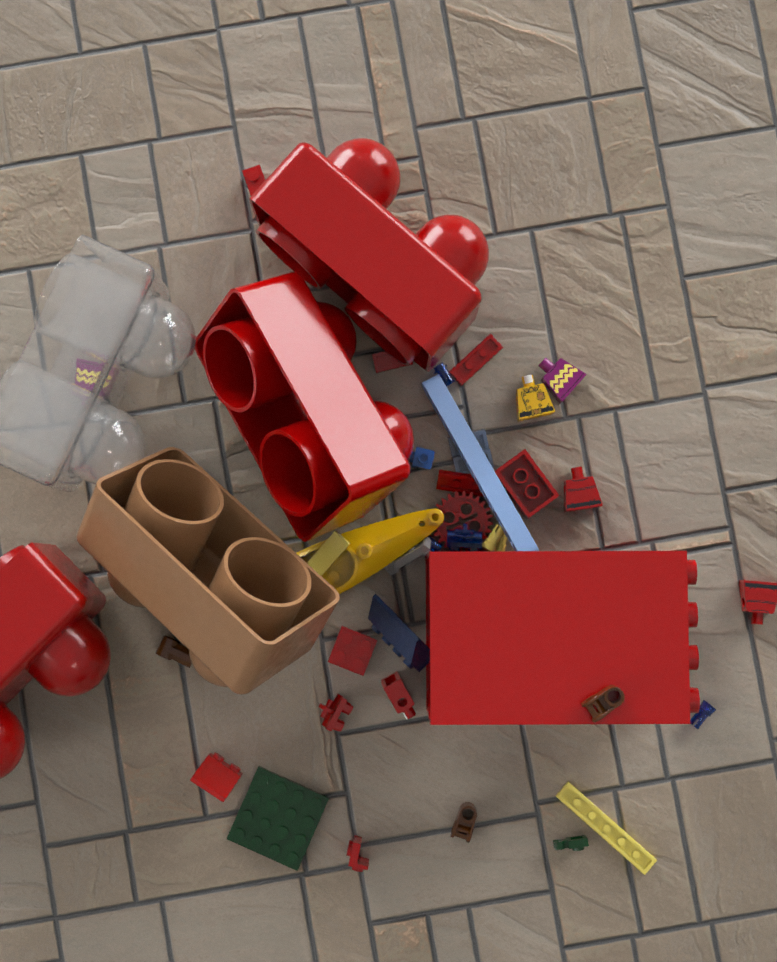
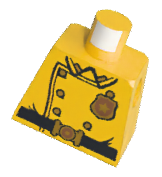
M533 375L521 377L524 387L516 390L517 421L554 414L555 409L544 383L535 385Z

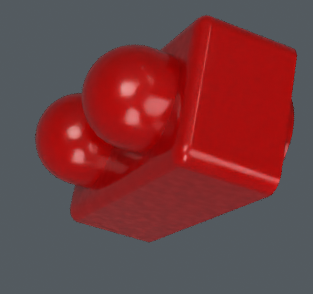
M367 138L348 140L337 146L328 157H325L309 143H299L249 198L259 228L256 230L257 235L293 272L300 274L311 286L320 290L326 284L347 303L344 310L348 316L388 354L406 366H409L414 361L425 371L430 372L476 319L482 296L475 285L485 273L489 261V247L485 235L474 222L459 215L435 217L425 223L416 234L398 220L387 208L392 204L399 191V166L389 149L375 140Z
M290 272L231 289L196 337L194 345L214 393L230 413L262 472L264 482L271 496L283 509L299 539L307 542L363 518L402 484L410 475L408 460L413 450L414 436L411 424L404 413L392 404L373 401L354 368L351 360L356 351L357 338L350 318L344 311L332 304L317 302L303 277L296 272Z
M32 542L26 546H18L0 557V779L16 768L25 749L24 728L19 718L7 704L33 678L44 689L59 696L72 697L85 694L101 683L109 670L111 662L109 641L100 627L92 620L104 608L106 596L56 545Z

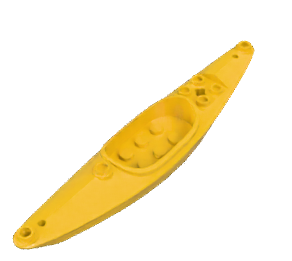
M437 508L416 511L340 534L350 544L322 577L339 594L349 590L392 563L428 537L443 523V512ZM326 540L311 545L296 554L307 563Z

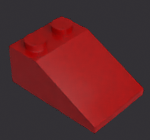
M215 752L214 754L210 753L205 758L190 781L224 802L243 773L240 772L241 769L233 763L227 764L224 762L225 758Z

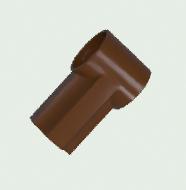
M164 635L155 653L165 659H172L190 668L192 663L189 649L179 644L177 640Z

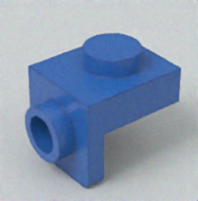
M416 447V451L411 453L409 462L413 463V468L430 470L435 451Z

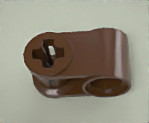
M609 685L587 698L581 705L586 707L593 717V723H595L623 703L624 693L619 687ZM610 691H618V699L616 701H609L608 694Z
M465 802L460 806L450 837H459L465 839L468 843L470 842L477 818L474 804ZM471 809L473 814L470 817H466L463 815V811Z

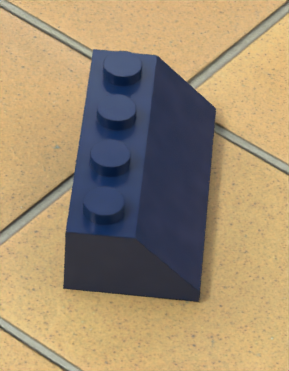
M375 594L372 597L368 619L373 624L371 628L378 635L380 633L384 635L381 639L388 646L391 644L394 646L393 652L399 658L403 656L405 658L403 662L410 669L414 667L420 672L430 662V648Z

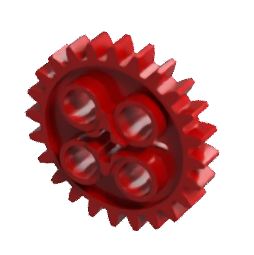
M463 490L462 495L459 496L458 492L455 491V497L448 493V500L441 498L443 504H436L443 514L452 512L455 516L452 522L444 520L437 528V532L434 533V536H441L438 540L439 543L445 541L444 548L451 545V551L458 547L460 552L462 548L469 551V547L472 546L476 550L475 544L481 545V539L488 538L485 533L492 532L487 527L493 525V522L488 521L493 515L486 513L490 510V507H483L486 501L480 503L479 495L474 499L473 492L466 496V492ZM465 503L472 506V511L469 514H464L461 511V506ZM474 513L478 514L477 517L467 520L463 527L459 524L450 530L446 529V527L457 523L459 517L465 519ZM472 521L480 523L478 531H472L469 528V524ZM460 529L463 532V537L458 540L454 539L452 532Z

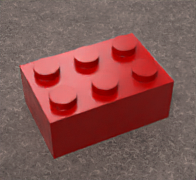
M526 449L495 470L507 494L526 519L560 496Z

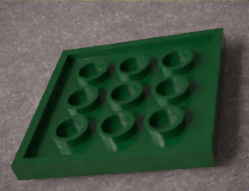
M258 766L227 836V840L298 871L330 797Z

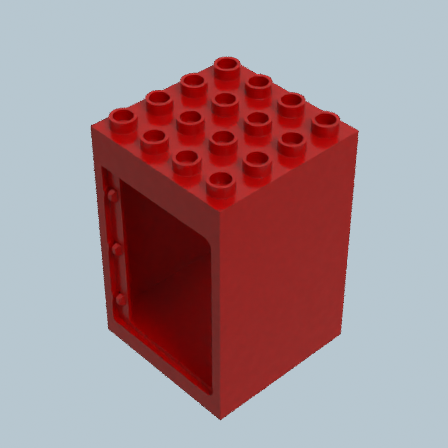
M687 551L428 552L425 555L426 645L430 648V662L426 665V710L430 725L690 724V713H699L700 710L699 690L697 687H690L689 670H698L699 667L697 645H689V628H696L698 625L697 603L688 602V585H696L697 582L696 560H687ZM609 685L619 687L624 693L623 703L604 718L593 723V717L586 707H582L581 703ZM616 690L610 691L608 694L609 701H616L619 697V693Z

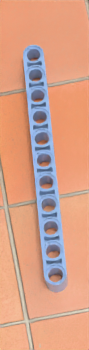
M437 374L422 382L421 385L514 551H539L534 539L440 375Z

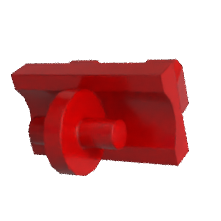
M337 693L334 701L329 699L326 705L320 703L319 708L323 710L320 717L324 718L321 725L329 731L333 729L341 732L345 722L339 719L341 712L349 715L354 706Z

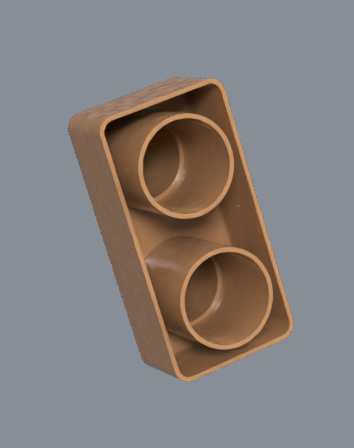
M175 447L163 449L98 479L77 532L78 543L107 570L108 581L115 594L130 605L146 608L189 649V656L193 667L203 679L216 686L228 687L236 694H248L309 652L340 599L339 593L332 585L183 450Z

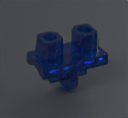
M463 524V529L447 530V547H449L450 552H460V547L468 548V551H479V548H482V532L468 530L467 524Z

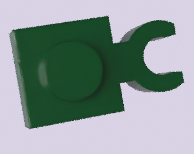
M585 835L553 840L555 850L569 848L573 851L584 850V847L589 846L588 838Z

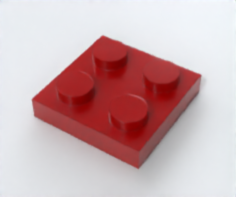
M341 626L328 662L364 676L377 639Z

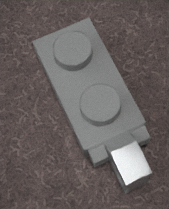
M426 537L416 546L384 567L389 575L398 573L399 568L402 566L410 565L415 558L425 556L430 551L431 539Z

